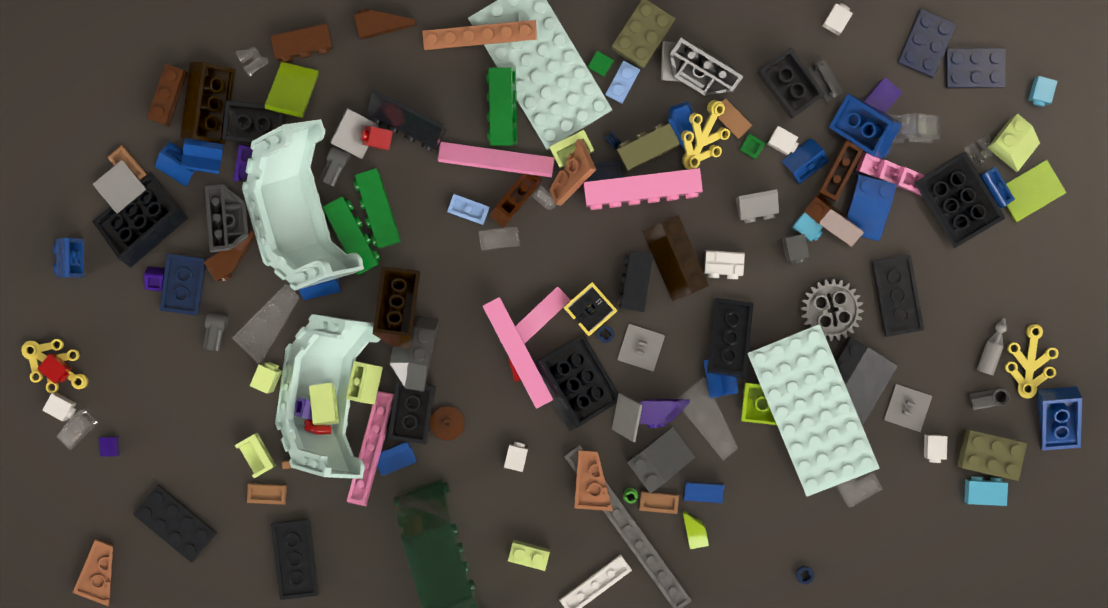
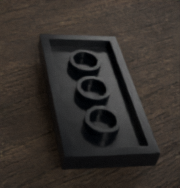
M911 255L872 261L885 337L923 331L924 325Z
M715 298L707 373L739 378L746 377L754 303Z
M159 484L133 514L191 563L194 562L217 534L215 530Z
M310 519L272 523L271 529L280 600L318 596L319 591Z

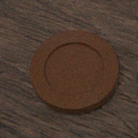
M443 406L433 413L430 426L436 437L441 440L450 441L461 435L465 427V420L463 414L457 408Z

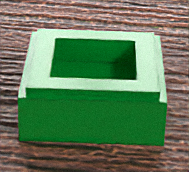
M597 51L588 69L605 77L614 60Z
M749 133L739 150L756 160L766 143Z

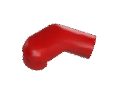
M310 419L304 421V430L315 435H327L332 432L331 425H314Z

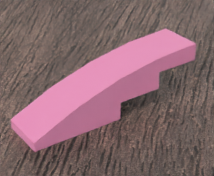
M862 152L856 171L878 180L897 184L896 187L921 195L914 182L925 175Z
M556 287L515 326L524 344L571 301L559 287Z

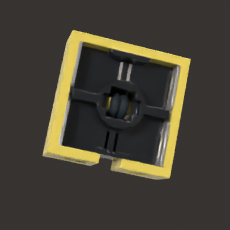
M593 282L563 307L573 319L577 318L580 321L578 325L588 336L617 312V309Z

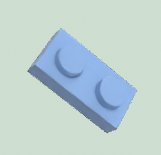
M623 61L605 95L622 104L640 69Z
M453 194L447 212L484 225L490 207Z

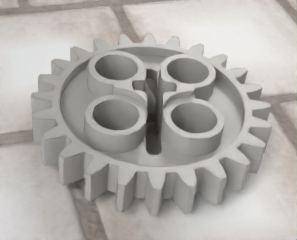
M825 279L823 286L817 282V289L811 286L812 293H805L808 300H802L806 307H801L800 309L806 313L801 315V317L807 318V321L803 324H810V327L820 324V319L823 316H827L829 324L826 327L821 325L825 337L828 335L829 341L833 340V336L839 341L841 334L847 338V331L854 333L852 327H859L856 320H862L858 316V313L864 312V310L858 307L863 304V302H857L860 295L854 296L856 289L849 290V283L843 286V280L836 284L835 279H832L829 284L827 279ZM828 293L831 296L832 307H836V311L833 312L837 323L836 327L833 325L832 313H828V309H830V303L827 298ZM838 293L844 296L841 304L835 302V295ZM819 297L825 300V305L822 308H818L816 305V300ZM841 312H846L848 315V319L844 323L839 320Z

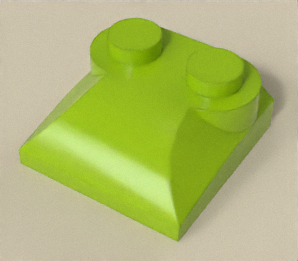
M745 383L741 421L777 425L761 385Z

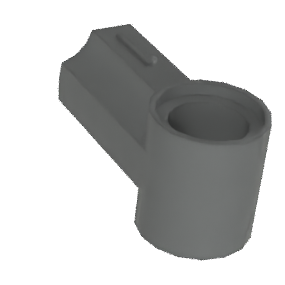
M333 146L327 156V163L319 180L335 187L342 170L345 169L350 160L351 153Z
M211 311L207 313L204 349L220 351L223 332H225L228 324V315Z
M995 387L990 390L969 393L972 410L997 405H1006L1010 400V394L1004 388ZM1003 391L1004 398L1001 401H996V393Z

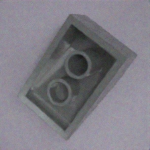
M671 427L628 459L627 463L651 494L696 457L676 430Z

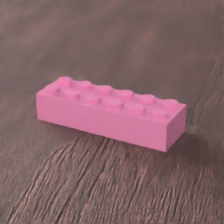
M700 168L584 182L586 207H590L591 210L602 209V205H609L610 208L621 207V203L628 202L629 206L639 205L642 200H647L648 203H656L660 201V198H667V201L678 200L679 196L686 195V199L697 198L698 194L703 192Z

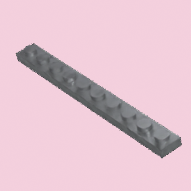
M580 445L564 456L576 474L578 450H583ZM606 482L613 511H604V513L673 608H683L692 601Z

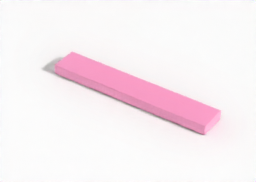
M441 142L438 162L551 178L555 159L554 157Z
M500 297L483 305L536 409L552 401L553 398Z
M377 392L375 405H372L358 457L362 459L365 465L363 479H352L347 497L348 503L367 506L392 413L394 394Z

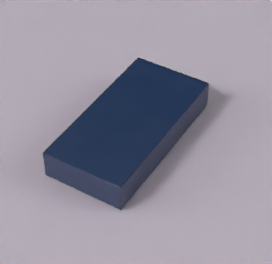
M621 160L594 163L596 171L585 182L623 178Z

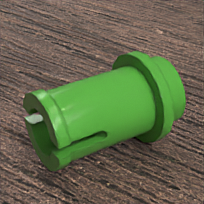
M627 488L623 492V498L626 502L632 504L636 502L638 493L634 488ZM634 494V497L629 499L627 495Z

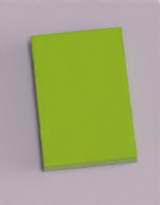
M285 62L281 63L265 103V109L303 118L319 71Z
M1047 160L1006 183L1015 198L1006 208L1013 220L1018 222L1066 193Z

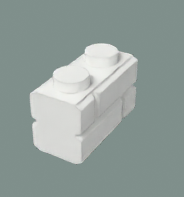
M705 250L704 274H708V278H719V275H727V279H738L739 276H743L745 253Z

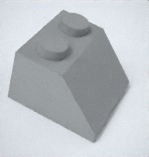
M777 189L735 198L739 221L744 220L745 223L756 222L757 217H763L764 220L775 218L774 214L779 213Z

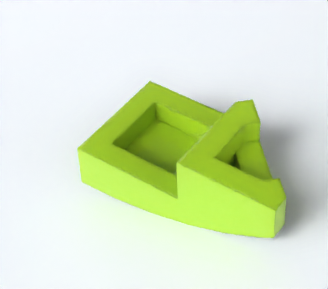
M683 511L690 549L709 546L706 528L702 524V520L696 519L689 515L688 512Z

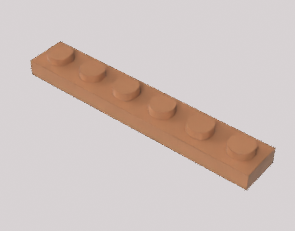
M536 20L422 31L424 50L538 40Z

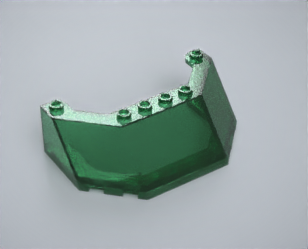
M442 478L399 491L394 497V504L400 509L399 513H396L398 525L403 527L404 531L400 536L421 607L480 608L473 592L476 591L475 583L468 576V572H470L468 561H464L462 556L465 553L462 542L458 543L456 535H459L456 523L453 524L447 501V494L450 493L448 483H444Z

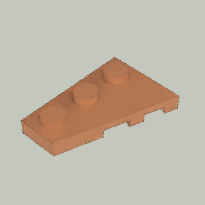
M577 139L574 144L576 148L573 154L569 153L566 159L568 163L564 170L559 171L549 189L556 205L561 206L596 171L587 147L581 139Z
M578 450L574 505L576 509L613 511L598 451Z
M95 539L73 593L109 606L114 545Z

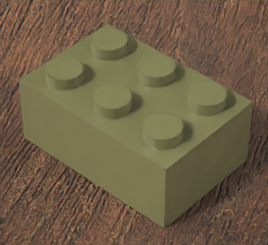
M641 0L613 43L611 50L644 70L674 24L675 18L648 0Z
M663 122L655 126L653 132L648 134L645 131L637 135L635 141L630 142V140L619 144L617 154L626 172H629L677 148L680 143L670 123L665 125Z
M965 429L957 466L963 469L1019 481L1027 443Z

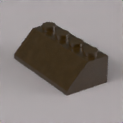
M190 62L180 138L225 145V140L222 139L226 101H231L235 69L206 62Z
M679 215L642 231L672 301L709 286Z
M382 266L372 334L390 346L411 348L420 271Z

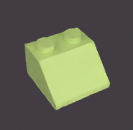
M1016 114L1008 120L987 148L1018 172L1040 142L1033 126L1019 114Z

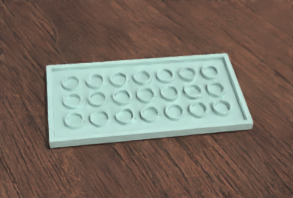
M497 0L468 18L472 26L536 20L538 40L487 44L484 46L497 67H516L517 101L547 150L550 146L568 138L612 111L611 106L547 0Z
M820 324L748 353L806 496L880 469Z

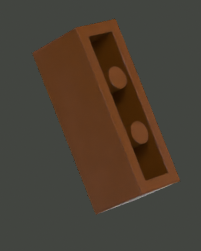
M327 23L270 36L275 59L281 60V63L290 62L293 57L298 56L300 59L311 57V53L326 54L330 52V49H334L330 28Z
M165 64L147 119L170 127L188 72Z
M847 140L844 141L817 193L833 202L837 201L863 149Z

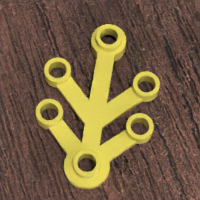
M718 100L709 102L707 110L710 115L703 130H701L700 126L702 116L698 113H692L689 121L692 124L694 134L688 130L681 133V140L686 151L682 157V164L687 170L697 169L700 161L711 156L719 157L722 149L717 145H711L708 150L703 152L701 150L705 145L719 139L727 140L730 136V131L723 127L709 135L717 117L725 111L724 104ZM695 136L696 144L693 148L691 142L693 141Z
M1030 324L1026 328V335L1030 338L1027 359L1020 351L1018 343L1012 342L1007 346L1008 352L1013 354L1025 369L1024 378L1018 372V366L1015 362L1010 361L1005 364V370L1017 381L1018 393L1023 398L1035 396L1037 386L1047 378H1053L1056 375V370L1048 366L1043 369V373L1033 379L1034 371L1050 359L1057 358L1059 354L1056 348L1050 347L1042 356L1035 360L1038 339L1043 334V329L1038 324ZM1034 328L1038 329L1037 335H1033L1032 333ZM1012 345H1016L1017 350L1015 352L1011 351ZM1050 350H1054L1055 355L1053 357H1050L1049 355ZM1010 364L1014 365V370L1012 371L1008 369ZM1048 369L1052 370V375L1050 376L1046 373ZM1027 385L1031 387V390L1028 393L1025 391V387Z
M54 339L50 343L40 345L36 341H27L23 344L21 351L22 355L29 359L32 371L30 380L32 382H40L43 379V374L37 369L39 367L38 360L43 362L47 357L42 352L51 349L55 351L61 350L64 347L61 339ZM56 341L60 343L59 348L54 346ZM29 347L34 349L32 354L28 352ZM73 349L57 356L63 361H76L79 359L80 354L77 350ZM71 352L76 353V357L74 359H72L70 356ZM71 371L68 372L70 376L67 379L71 381L75 389H83L88 385L86 375H76ZM35 373H37V374L39 375V379H38V380H35V379H34V374H35ZM47 378V392H57L59 389L58 383L54 384ZM77 378L81 379V385L76 384ZM50 384L55 385L54 391L50 390Z

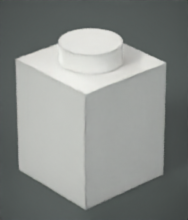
M842 3L840 5L835 4L822 26L839 36L853 13L849 11L850 8Z
M777 126L767 145L788 155L790 152L794 153L799 143L796 142L798 139L796 135Z
M57 392L51 393L42 411L61 421H66L75 414L76 409L74 407L76 403Z
M925 434L924 458L929 459V462L941 463V459L947 460V436Z
M514 441V444H509L504 468L523 472L528 448L525 447L524 443Z

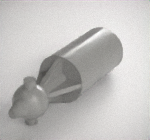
M1004 318L996 324L995 329L997 332L986 342L977 367L978 371L992 376L1004 347L1002 333L1007 330L1006 319Z

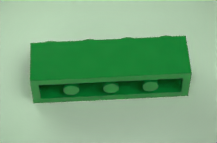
M516 67L489 68V72L486 74V81L489 83L487 102L490 106V110L487 112V120L490 122V130L487 133L488 141H490V145H517Z
M375 168L356 174V180H353L356 191L361 193L362 198L359 199L362 210L366 209L368 215L365 217L368 228L371 227L373 235H371L373 245H377L378 249L402 242L379 169Z
M342 196L323 206L322 208L347 254L358 253L363 260L364 269L356 273L362 275L379 266L381 258L376 249L372 250L370 246L372 241L368 233H363L361 229L363 223L359 216H354L352 212L354 206L350 199L346 200Z

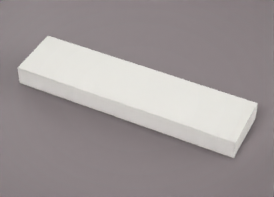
M620 554L559 599L564 608H582L631 572L632 569Z

